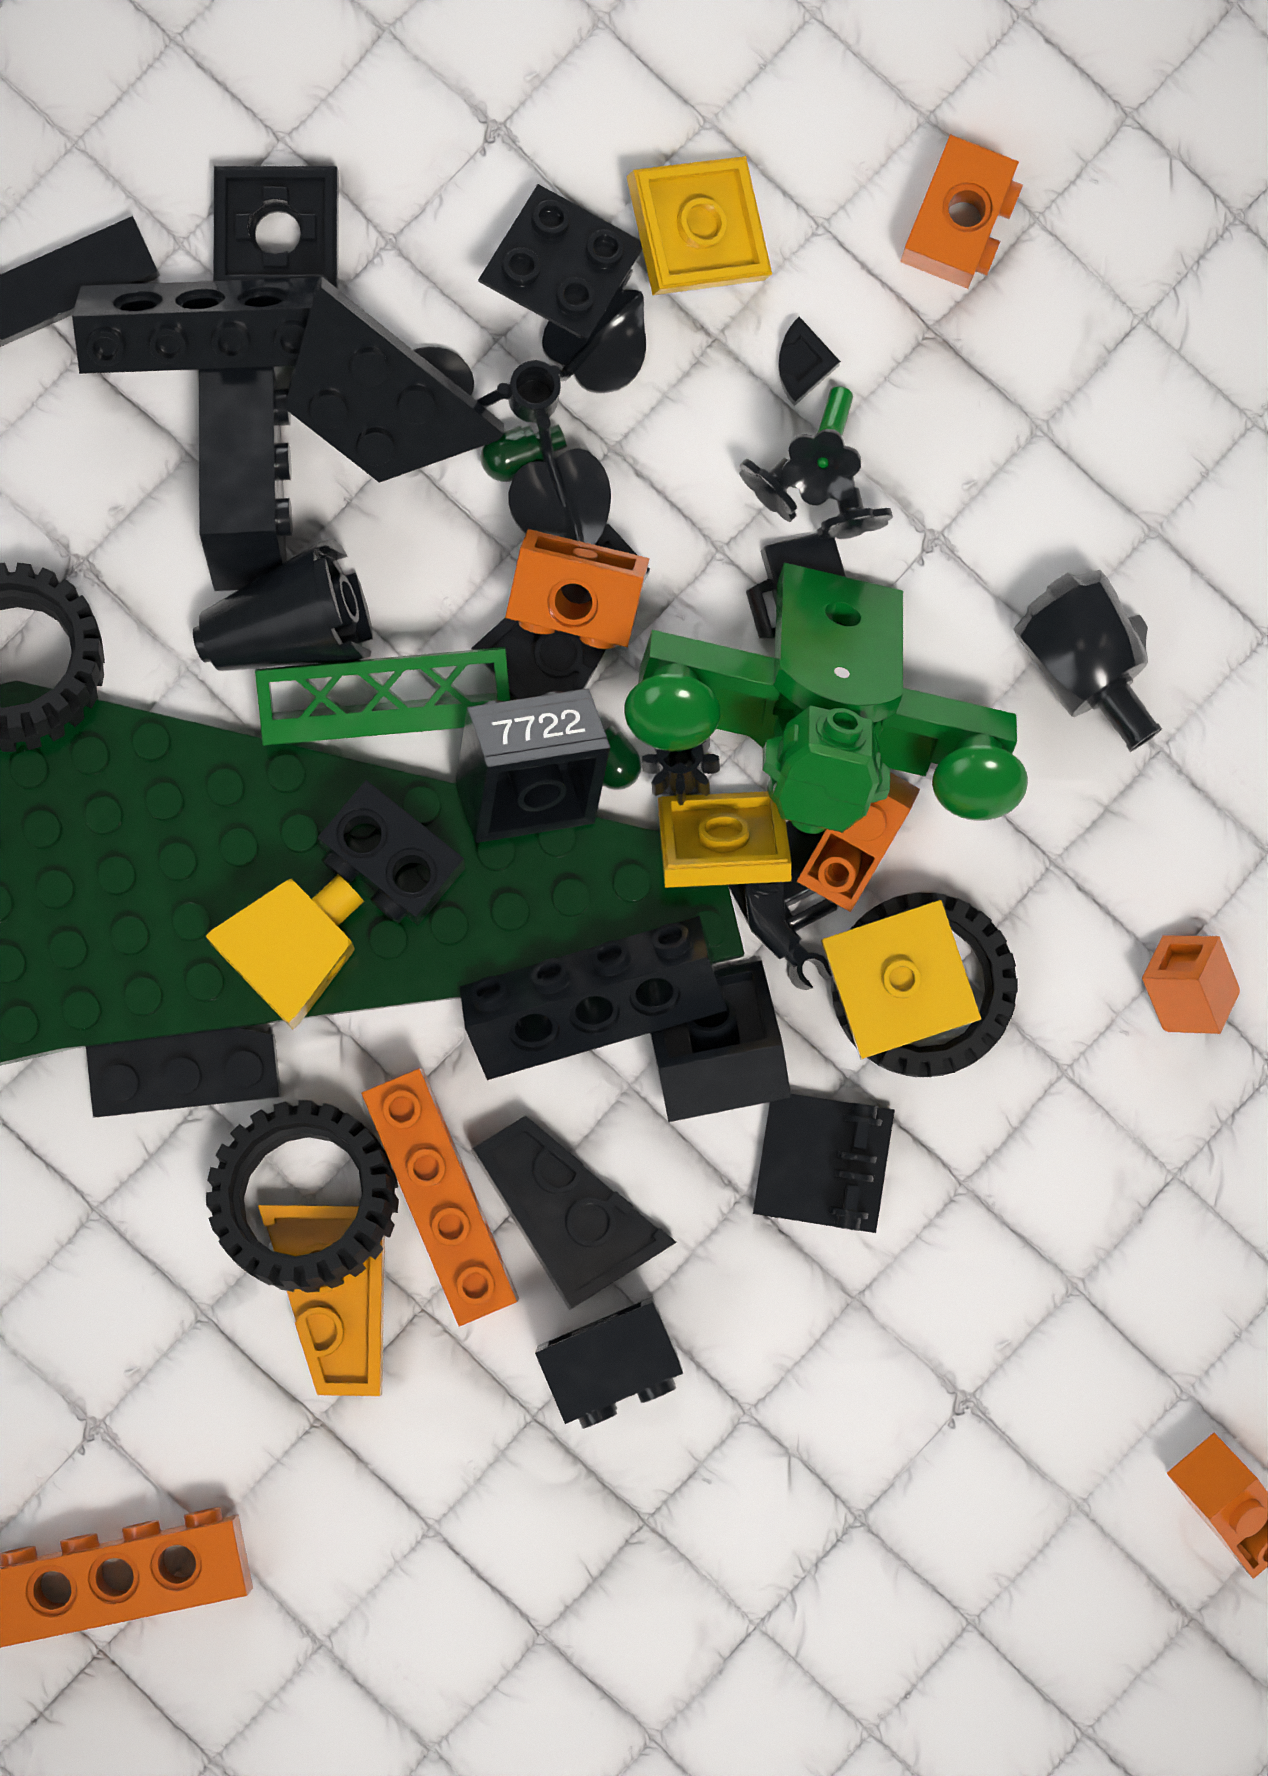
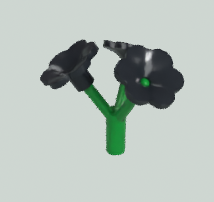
M839 386L830 389L818 433L815 436L800 434L793 438L788 450L790 459L783 458L770 472L758 467L751 460L745 459L740 464L741 471L739 472L744 483L755 492L759 501L770 511L777 512L788 522H791L797 516L795 512L797 505L787 493L789 487L799 489L803 501L810 505H821L829 498L837 500L840 514L821 523L822 527L817 529L818 537L822 540L835 537L837 539L853 538L864 532L884 528L888 525V520L893 518L891 508H864L860 490L858 487H854L855 481L853 476L861 468V456L855 448L845 446L842 437L852 404L853 393L849 389Z

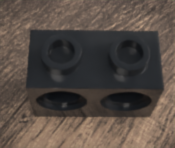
M367 780L364 781L318 836L321 848L327 852L321 861L336 875L339 874L348 884H351L356 877L375 891L370 901L398 924L406 916L418 926L465 870L463 857ZM360 824L373 825L382 834L378 846L367 853L355 852L346 845L349 832ZM409 863L421 864L431 874L425 888L414 893L399 889L394 882L397 871Z

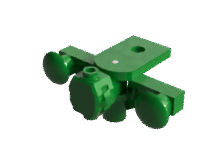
M789 563L783 564L777 583L774 658L652 630L639 668L638 684L630 691L624 705L625 719L632 733L643 743L660 750L682 751L694 748L706 741L716 729L752 738L763 748L762 770L770 776L767 791L772 801L777 805L781 819L791 821L797 829L805 833L817 834L825 829L843 833L866 816L871 803L887 798L890 791V769L926 777L931 763L938 764L932 779L933 791L937 800L953 815L973 821L992 820L1008 814L1019 805L1027 791L1028 776L1026 769L1021 761L1012 754L1017 744V717L1015 713L903 688V590Z

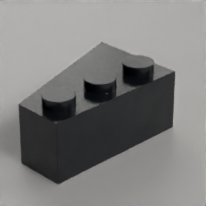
M274 367L199 369V535L214 591L239 590L287 561L286 536H292L293 521L290 498H284L283 480L292 479L290 444L282 443L281 426L291 425V413L284 409L288 388H278Z

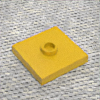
M746 156L635 169L626 176L652 295L765 281L772 275Z
M768 791L709 794L708 796L703 794L686 795L684 805L678 804L676 796L658 797V817L665 888L791 881V857L786 821L781 819L777 805L770 798Z
M942 900L821 939L860 1060L981 1020Z

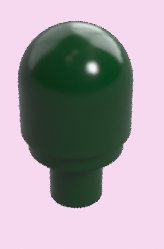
M559 424L550 427L553 452L567 448L566 440ZM519 425L504 431V435L498 441L484 445L481 450L480 460L487 475L500 482H510L517 471L527 463L544 462L539 432L534 433L530 425L523 428Z
M611 725L604 730L610 745V752L603 786L613 790H622L636 782L641 773L642 762L638 751L621 731L617 732Z

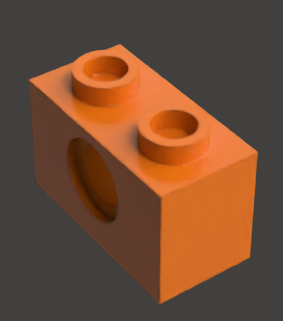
M950 134L905 245L900 262L967 289L975 272L987 276L1001 242L989 237L997 216L1010 219L1023 184L1012 180L1019 161ZM960 202L972 204L979 211L981 221L971 227L960 226L952 220L949 208Z
M528 529L520 547L505 618L519 621L520 627L537 634H552L557 630L578 635L583 643L595 648L612 649L616 645L628 648L650 558ZM567 584H579L589 591L592 600L583 604L573 603L565 598L561 587Z

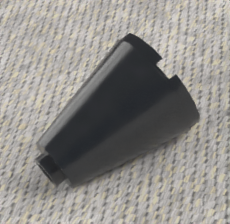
M335 539L318 542L202 611L199 615V626L193 628V641L201 660L204 663L211 661L218 671L349 662L370 657L372 651L362 647V642L373 639L369 610L357 574L353 573L345 576L337 561L348 557L343 547Z

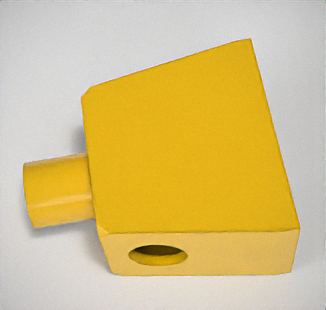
M339 874L312 899L295 881L289 879L212 929L206 935V938L293 1030L304 1019L355 950L353 942L338 926L364 901Z

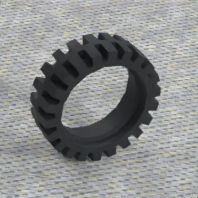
M5 562L0 563V610L19 607L44 612L57 620L70 640L72 653L67 672L53 690L27 704L0 707V748L2 752H16L17 742L24 741L28 750L42 747L40 737L49 734L53 742L65 736L64 725L69 722L76 727L85 718L83 708L87 706L92 709L98 698L97 686H102L104 679L103 663H105L102 638L95 616H93L90 605L84 596L81 595L79 597L75 586L68 580L64 579L59 583L55 572L42 567L37 575L34 573L31 564L18 562L15 572H9Z
M918 892L893 897L870 909L850 928L851 930L942 900L951 930L971 945L982 965L985 993L979 1010L981 1020L972 1022L964 1033L941 1045L918 1047L906 1044L867 1057L878 1066L905 1076H944L972 1065L989 1052L1000 1040L1012 1018L1016 1005L1015 999L1018 992L1016 964L1013 953L1010 952L1006 943V938L982 911L977 910L966 901L947 896L946 894ZM832 976L831 993L836 1017L846 1036L856 1047Z
M298 1100V1105L292 1106L287 1101L273 1104L274 1111L271 1113H266L261 1109L250 1115L253 1123L245 1128L239 1124L230 1133L234 1141L229 1147L221 1144L215 1155L220 1163L218 1168L210 1167L207 1181L212 1186V1192H206V1206L212 1212V1217L208 1218L212 1231L218 1236L219 1244L239 1267L269 1286L273 1285L281 1290L290 1292L300 1289L306 1293L320 1292V1286L323 1285L330 1288L344 1284L343 1277L351 1274L356 1277L366 1269L363 1263L370 1256L376 1260L384 1249L380 1245L384 1236L390 1238L395 1226L391 1216L392 1213H398L399 1199L395 1194V1188H398L396 1175L391 1168L386 1151L377 1138L349 1113H344L336 1106L323 1103L320 1106L312 1100ZM310 1137L333 1142L350 1155L359 1170L362 1196L355 1220L339 1240L320 1252L293 1256L270 1250L257 1240L247 1223L244 1197L251 1174L265 1155L288 1141Z

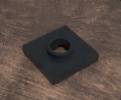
M214 166L213 281L328 277V282L338 289L339 171L337 166ZM280 212L288 214L296 220L300 227L301 235L299 243L294 250L289 253L288 251L270 253L260 248L256 240V230L260 221L267 215Z

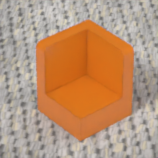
M1163 935L1142 976L1160 1024L1167 1032L1221 1034L1240 993L1238 982L1220 936Z

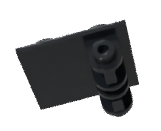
M537 184L479 277L478 282L587 341L617 291L620 290L622 292L633 273L631 268L642 251V245L638 238Z
M791 1094V1098L770 1102L753 1214L876 1233L895 1110Z

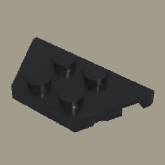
M323 277L319 279L313 292V301L299 344L298 357L288 385L284 409L379 483L498 441L504 435V423L326 279Z

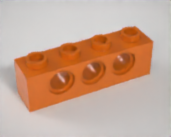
M418 1068L362 1092L361 1094L458 1326L460 1327L518 1302L519 1296L424 1069Z
M215 1507L183 1515L185 1525L161 1530L159 1520H153L123 1527V1538L99 1543L97 1533H91L61 1540L62 1551L37 1556L36 1546H28L0 1553V1648L247 1596L253 1589L239 1514L222 1517L221 1507ZM181 1545L193 1553L196 1561L193 1575L177 1577L167 1570L164 1563V1554L168 1547ZM118 1558L130 1565L134 1576L131 1588L116 1590L105 1582L103 1566L106 1560ZM56 1571L67 1577L71 1585V1596L68 1602L55 1603L45 1597L41 1588V1581L46 1572Z

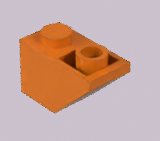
M890 772V791L887 798L871 803L867 815L843 833L826 829L797 882L851 912L909 814L920 788Z
M1213 1433L1170 1469L1167 1475L1202 1520L1254 1579L1268 1567V1492L1247 1466Z

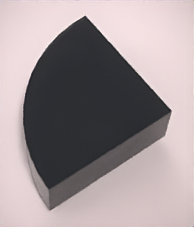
M800 316L793 322L785 334L778 361L781 385L793 406L838 368L841 362Z

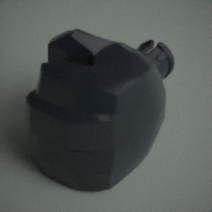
M1101 570L1080 576L1066 573L1047 586L1046 592L1028 606L1027 613L1013 629L1017 638L1053 685L1055 695L1072 717L1081 715L1091 709L1100 708L1127 744L1128 750L1130 752L1136 750L1162 730L1159 723L1154 721L1144 704L1130 687L1134 681L1133 679L1148 663L1146 652L1148 627L1140 615L1127 616L1115 589Z

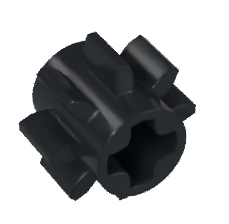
M710 737L702 744L691 749L665 751L654 748L657 754L642 756L643 772L656 774L651 782L652 794L654 796L666 791L670 795L676 796L679 805H684L686 795H693L697 791L705 796L710 794V784L705 773L714 774L720 771L719 756L705 754L710 747ZM689 760L692 761L690 767L685 765ZM675 761L677 763L670 767V762Z

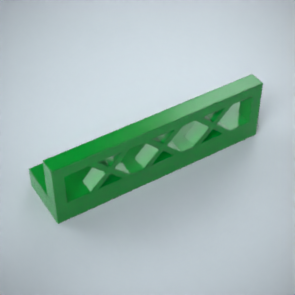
M506 647L255 670L263 746L464 728L467 707L482 705L493 700H511ZM494 663L497 693L465 695L452 684L467 665ZM456 666L446 679L433 669ZM421 669L440 685L429 699L403 701L390 690L405 670ZM393 672L384 684L371 673ZM359 675L378 691L368 704L340 706L327 694L342 676ZM332 677L322 690L309 680ZM296 680L315 696L305 710L273 712L270 682ZM445 691H448L452 695V697L441 696L444 694ZM383 696L390 701L385 703H378ZM320 702L324 703L328 707L315 709Z

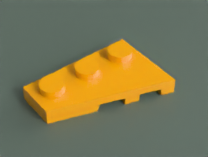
M258 1205L274 1252L293 1256L320 1252L339 1240L355 1220L359 1207ZM385 1236L380 1242L384 1249L376 1260L370 1256L363 1263L366 1269L356 1277L351 1274L343 1277L344 1284L334 1288L323 1285L320 1286V1292L306 1293L300 1289H295L294 1292L287 1291L296 1320L294 1323L317 1395L381 1396L383 1393Z

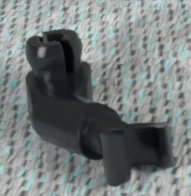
M785 882L744 884L749 928L779 960L784 957L790 964L789 978L791 983L796 988L802 990L813 988L802 971L805 961L813 963L817 967L818 973L825 980L831 978L832 973L827 959L818 953H809L799 943L802 938L786 922Z

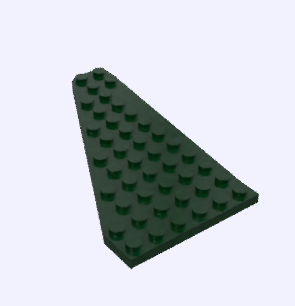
M17 680L0 684V707L4 708L30 703L53 689ZM98 699L92 709L87 706L83 708L85 718L76 727L69 722L64 725L65 736L53 742L49 734L40 737L42 747L28 750L24 741L17 742L16 752H2L0 748V1066L82 1047L284 1021L210 944L206 935L212 929L289 879L295 881L312 899L337 876L321 861L327 852L321 848L318 836L365 780L370 782L463 857L465 870L418 926L406 916L398 924L385 915L370 901L375 891L356 877L349 885L359 894L364 902L338 926L353 942L355 950L304 1019L461 998L459 986L700 916L716 963L741 958L745 954L728 885L665 888L660 832L596 817L595 824L475 843L455 783L289 744L263 746L262 738ZM360 824L349 832L346 845L355 852L367 853L378 846L382 834L373 825ZM409 863L397 871L394 882L399 889L414 893L425 888L431 874L423 865Z

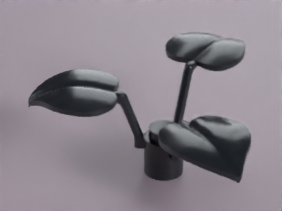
M623 289L622 292L618 290L587 341L548 321L542 338L543 352L550 361L563 368L560 370L555 365L551 366L539 360L524 362L513 372L510 384L500 383L496 390L476 400L487 408L502 399H507L512 412L519 419L536 423L538 426L544 462H530L522 466L513 477L508 492L510 513L517 526L525 534L528 529L593 545L597 544L603 534L611 504V488L607 473L593 454L581 448L568 450L555 458L549 417L555 412L558 405L561 389L560 381H567L572 375H574L577 383L583 389L593 393L618 391L629 385L636 378L643 365L646 352L644 296L638 290ZM441 347L414 349L416 353L467 394L472 395L474 390L472 371L458 354Z

